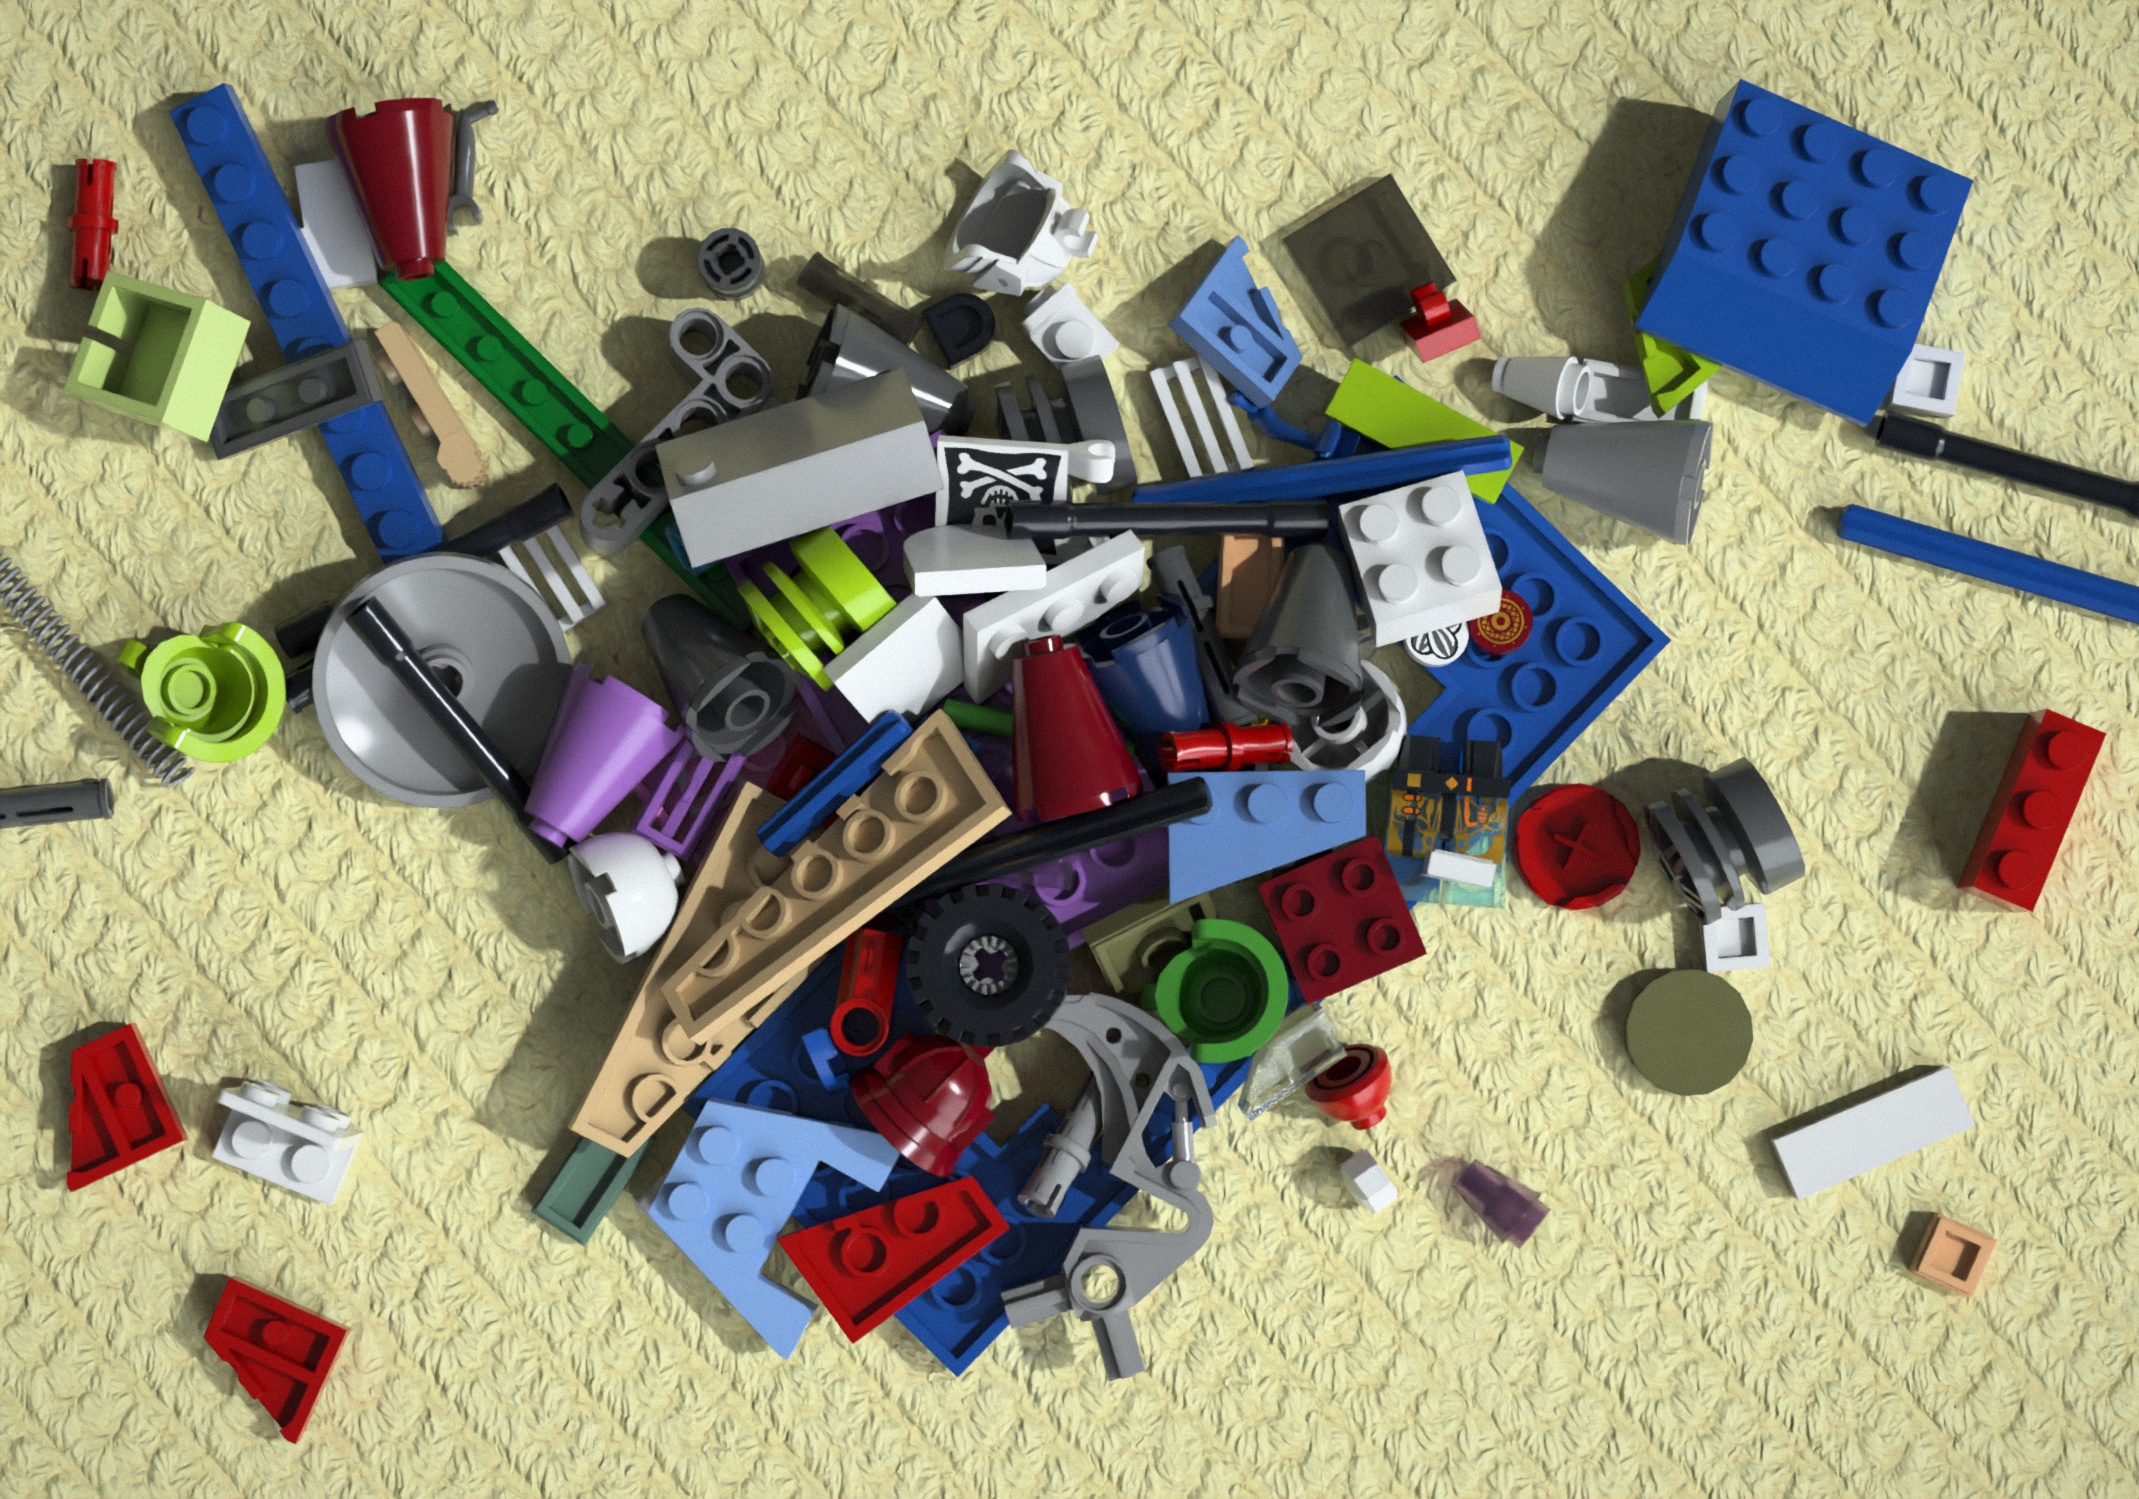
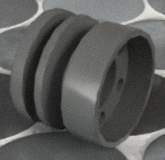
M1099 354L1059 366L1058 377L1061 396L1048 399L1035 374L1025 376L1031 405L1019 408L1010 381L994 385L997 396L995 425L999 439L1073 444L1088 440H1108L1115 446L1113 476L1106 483L1088 481L1091 488L1098 496L1137 484L1134 462L1121 415ZM1068 474L1067 501L1073 503L1071 475Z
M1745 757L1739 758L1703 777V787L1708 802V807L1704 809L1685 788H1680L1671 793L1677 817L1662 799L1643 807L1644 819L1651 836L1652 850L1658 865L1674 893L1684 900L1702 925H1709L1722 918L1717 894L1731 911H1737L1745 906L1743 888L1739 879L1743 874L1763 895H1768L1805 876V864L1800 848L1779 803L1763 777Z

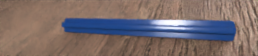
M1499 434L1138 487L1132 491V503L1263 502L1268 499H1310L1419 483L1461 470L1464 471L1465 476L1508 470L1512 466V453L1508 437Z
M1855 504L1845 506L1840 514L1837 535L1842 539L2139 624V586Z

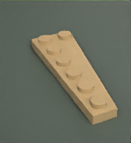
M939 709L933 713L881 765L885 771L860 797L853 794L836 811L840 817L814 843L807 840L791 856L795 862L770 887L761 886L739 908L736 916L730 922L723 924L660 988L689 1040L701 1046L1013 814L951 717L943 710Z

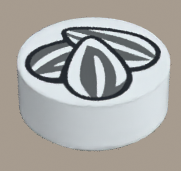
M1466 621L1404 639L1403 644L1410 657L1419 664L1427 667H1442L1453 662L1465 650L1469 638L1468 624Z

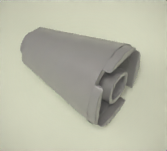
M1701 419L1554 425L1550 437L1540 435L1538 438L1532 470L1533 473L1542 474L1543 488L1669 543L1687 546L1692 541L1705 490H1702L1705 469L1709 470L1714 423L1702 421Z

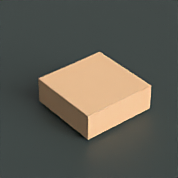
M1934 1212L1908 1270L1972 1298L1997 1239Z

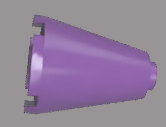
M580 661L577 662L570 674L524 808L526 813L534 817L528 828L562 848L567 838L579 844L681 741L685 734L680 722L672 723L670 728L664 725L670 715L667 710L608 674L603 682L597 678L595 681L586 678L593 666Z

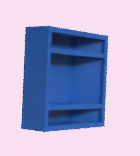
M1740 79L1717 102L1633 328L1859 426L1866 427L1871 422L1912 352L1973 180Z

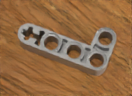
M699 307L686 309L674 319L669 333L667 348L669 362L674 370L694 389L588 492L582 501L579 520L581 538L589 548L597 553L606 555L620 553L629 547L671 505L665 485L660 488H649L643 485L636 477L637 470L644 464H660L655 445L684 436L681 432V427L689 420H705L714 427L765 411L768 406L773 384L771 368L726 322L709 309ZM700 332L711 339L714 348L707 354L693 355L683 349L680 345V339L687 333ZM734 376H748L757 383L760 392L751 399H738L729 393L726 388V382ZM625 489L631 501L621 511L620 529L617 530L609 524L600 530L597 528V511L600 510L607 516L612 514L623 504Z

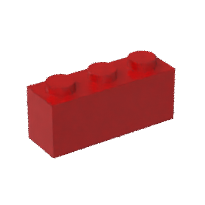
M2049 709L2028 713L1956 888L2014 913L2034 911L2106 733Z

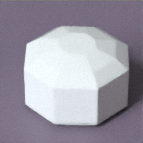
M1359 1149L1340 1163V1173L1344 1185L1356 1202L1367 1210L1378 1213L1398 1198L1396 1195L1399 1193L1367 1149Z

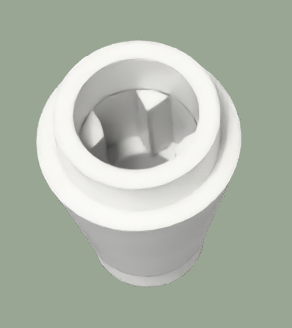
M1502 355L1494 367L1492 389L1494 393L1503 394L1508 398L1556 418L1564 419L1567 414L1579 416L1585 409L1590 394L1592 374L1590 367L1578 364L1577 358L1574 356L1508 357Z

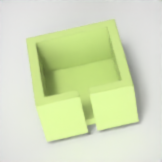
M107 271L88 325L135 347L131 357L126 356L95 340L83 337L63 391L109 412L207 442L251 322L207 299Z

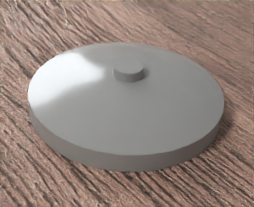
M428 552L389 562L366 575L348 590L332 610L319 636L313 662L312 690L315 710L325 738L337 757L357 778L385 796L422 807H463L497 797L392 671L376 659L345 622L346 617L356 607L372 596L377 597L407 633L417 652L524 780L539 767L572 672V666L566 639L559 622L544 599L530 584L514 572L488 559L457 552Z

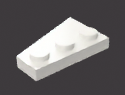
M1131 529L1047 571L1046 587H1042V589L1008 591L963 614L964 688L977 705L1012 681V658L1024 654L1022 642L1038 637L1061 634L1062 643H1064L1114 605L1128 598L1136 589L1143 585L1145 547Z

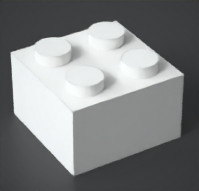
M1463 470L1338 506V532L1345 554L1352 564L1354 582L1376 648L1499 612L1502 586Z

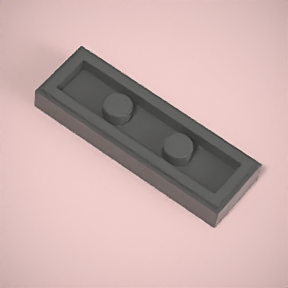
M357 339L346 342L227 388L210 433L217 459L224 460L236 457L384 401L385 397L366 340Z

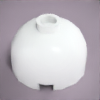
M1361 659L1363 695L1360 709L1349 720L1332 726L1318 727L1319 717L1298 716L1297 726L1288 725L1293 738V752H1288L1291 756L1289 760L1291 764L1299 771L1365 770V784L1382 776L1400 756L1404 739L1407 735L1404 704L1393 683L1385 673L1369 661Z
M612 831L594 836L570 847L569 850L573 854L567 856L573 884L586 915L589 916L594 913L598 922L606 929L598 933L597 936L611 957L622 965L659 945L675 920L680 907L677 890L685 887L683 872L673 854L667 852L660 855L650 841L632 832Z

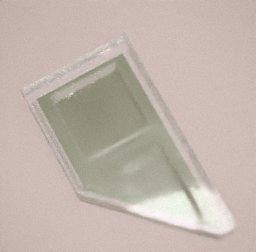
M1317 1002L1310 1005L1305 1004L1284 1018L1267 1043L1255 1051L1237 1104L1240 1111L1250 1121L1347 1056L1323 1007Z

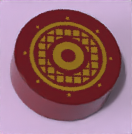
M1502 589L1499 612L1467 621L1469 637L1478 649L1487 654L1495 656L1511 654L1518 650L1530 636L1533 626L1531 609L1520 595Z

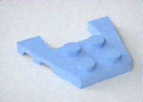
M712 1097L706 1102L652 1203L648 1214L774 1351L782 1358L788 1360L795 1351L819 1305L762 1274L761 1270L777 1242L776 1239L782 1233L820 1161L879 1192L883 1188L901 1153L875 1130L854 1127V1124L834 1120L827 1122L792 1115V1112Z

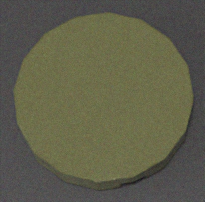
M1699 969L1669 970L1649 981L1631 1000L1623 1023L1625 1049L1637 1071L1654 1087L1680 1096L1709 1094L1730 1083L1746 1064L1753 1043L1752 1017L1741 994L1722 977Z

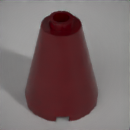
M404 98L374 102L376 111L368 113L359 119L356 118L355 107L329 116L324 122L327 139L381 269L386 272H395L396 280L402 282L422 280L434 276L433 266L443 263L446 258L454 129L452 105L449 103L443 107L442 100L436 98Z
M1061 634L1038 637L1022 642L1024 654L1012 658L1013 809L1016 819L1018 821H1026L1032 810L1031 808L1037 809L1039 820L1054 819L1113 805L1110 792L1125 786L1128 799L1143 792L1140 774L1077 644L1063 645Z

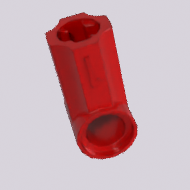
M859 927L847 936L836 1006L830 1022L832 1038L843 1052L853 1056H866L879 1050L888 1040L891 1032V1015L905 935ZM863 1007L870 1010L876 1015L879 1022V1031L876 1038L867 1045H858L851 1042L843 1031L845 1016L854 1008Z

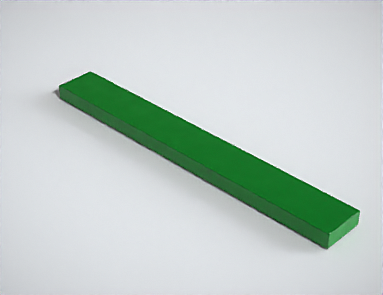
M446 261L433 266L434 276L422 280L397 281L395 272H387L377 284L590 490L636 446ZM654 463L644 464L636 472V477L646 487L660 488L665 485L662 471ZM625 489L623 504L613 512L619 519L622 509L631 501ZM670 505L639 538L716 613L747 632L754 624L746 602L736 589L737 585L724 562L721 561L697 577H694L681 566L672 553L670 543L664 534L665 528L676 521Z

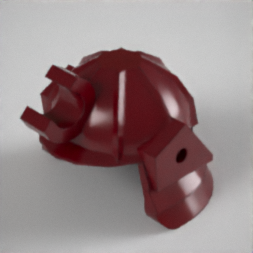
M908 1030L878 1061L872 1062L867 1067L851 1074L849 1078L850 1089L867 1119L895 1149L927 1172L940 1177H950L955 1172L960 1158L965 1153V1149L996 1118L989 1110L992 1089L984 1061L996 1047H977L937 1034L916 1037Z

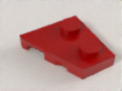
M130 1023L72 1050L71 1083L74 1086V1100L69 1107V1132H72L71 1171L67 1172L66 1182L70 1193L85 1188L189 1139L136 1023Z
M232 1276L228 1280L203 1337L221 1360L228 1362L237 1372L238 1381L250 1396L262 1403L282 1428L279 1432L287 1441L297 1444L301 1441L351 1327L238 1276Z

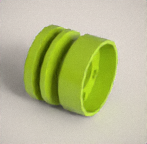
M830 525L799 534L788 543L792 554L802 568L793 578L769 560L761 566L779 588L769 599L749 577L736 587L746 602L753 624L794 671L816 681L825 692L834 683L822 670L825 665L819 658L830 649L838 656L848 647L844 639L847 634L854 629L857 633L863 635L898 605Z

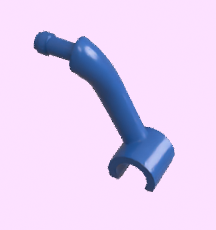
M1233 390L1228 395L1229 403L1234 407H1240L1247 411V418L1268 437L1313 451L1314 454L1325 460L1352 456L1361 436L1357 432L1341 428L1339 422L1331 419L1326 420L1321 434L1301 429L1281 420L1269 405L1260 409L1238 390Z

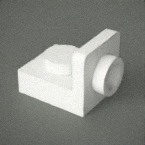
M1069 282L1058 291L1051 285H1048L1023 308V312L1028 318L1021 324L1022 334L1058 374L1059 366L1098 354L1102 361H1104L1119 348L1120 343L1077 297V290Z

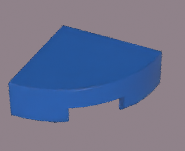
M825 1026L801 1036L827 1092L832 1094L849 1087L850 1075L840 1050L832 1038L831 1028L827 1029Z

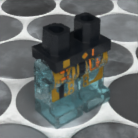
M1406 735L1400 756L1398 757L1397 769L1389 770L1388 793L1381 841L1405 901L1439 903L1440 879L1422 876L1421 873L1425 853L1432 849L1441 850L1442 841H1445V851L1492 860L1493 864H1496L1492 887L1480 888L1442 880L1441 903L1505 909V855L1511 779L1502 778L1503 760L1501 743L1464 740L1461 775L1438 773L1440 737Z

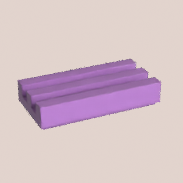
M684 735L631 831L686 862H690L748 756L743 757L738 751L730 753L732 755L681 844L673 838L716 763L705 757L701 759L662 831L659 832L651 826L694 750V747L689 743L686 735Z

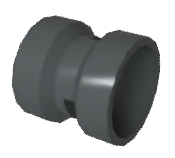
M722 228L712 232L702 242L698 251V268L707 287L716 296L728 301H741L752 296L761 287L765 277V262L756 241L750 235L736 228Z

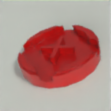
M1582 783L1553 787L1533 799L1518 818L1511 843L1514 866L1526 888L1547 905L1571 911L1600 907L1620 895L1634 875L1641 853L1638 826L1625 804L1603 789Z

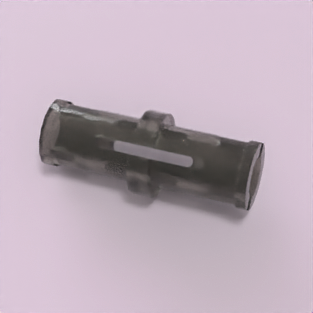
M818 251L808 261L796 282L797 287L805 289L834 309L836 303L850 307L908 347L915 339L925 320L920 316H915L877 291L879 284L869 278L862 282L824 258L823 254Z

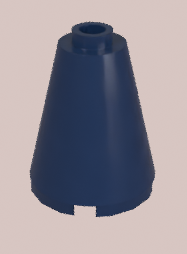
M1162 593L1156 594L1160 606L1142 610L1138 600L1125 603L1102 614L1075 635L1080 644L1078 649L1110 715L1131 742L1136 743L1135 747L1158 775L1167 776V772L1160 764L1158 755V744L1163 742L1160 738L1161 734L1164 731L1180 732L1211 729V723L1189 610L1179 594ZM1204 769L1181 770L1177 773L1201 772Z

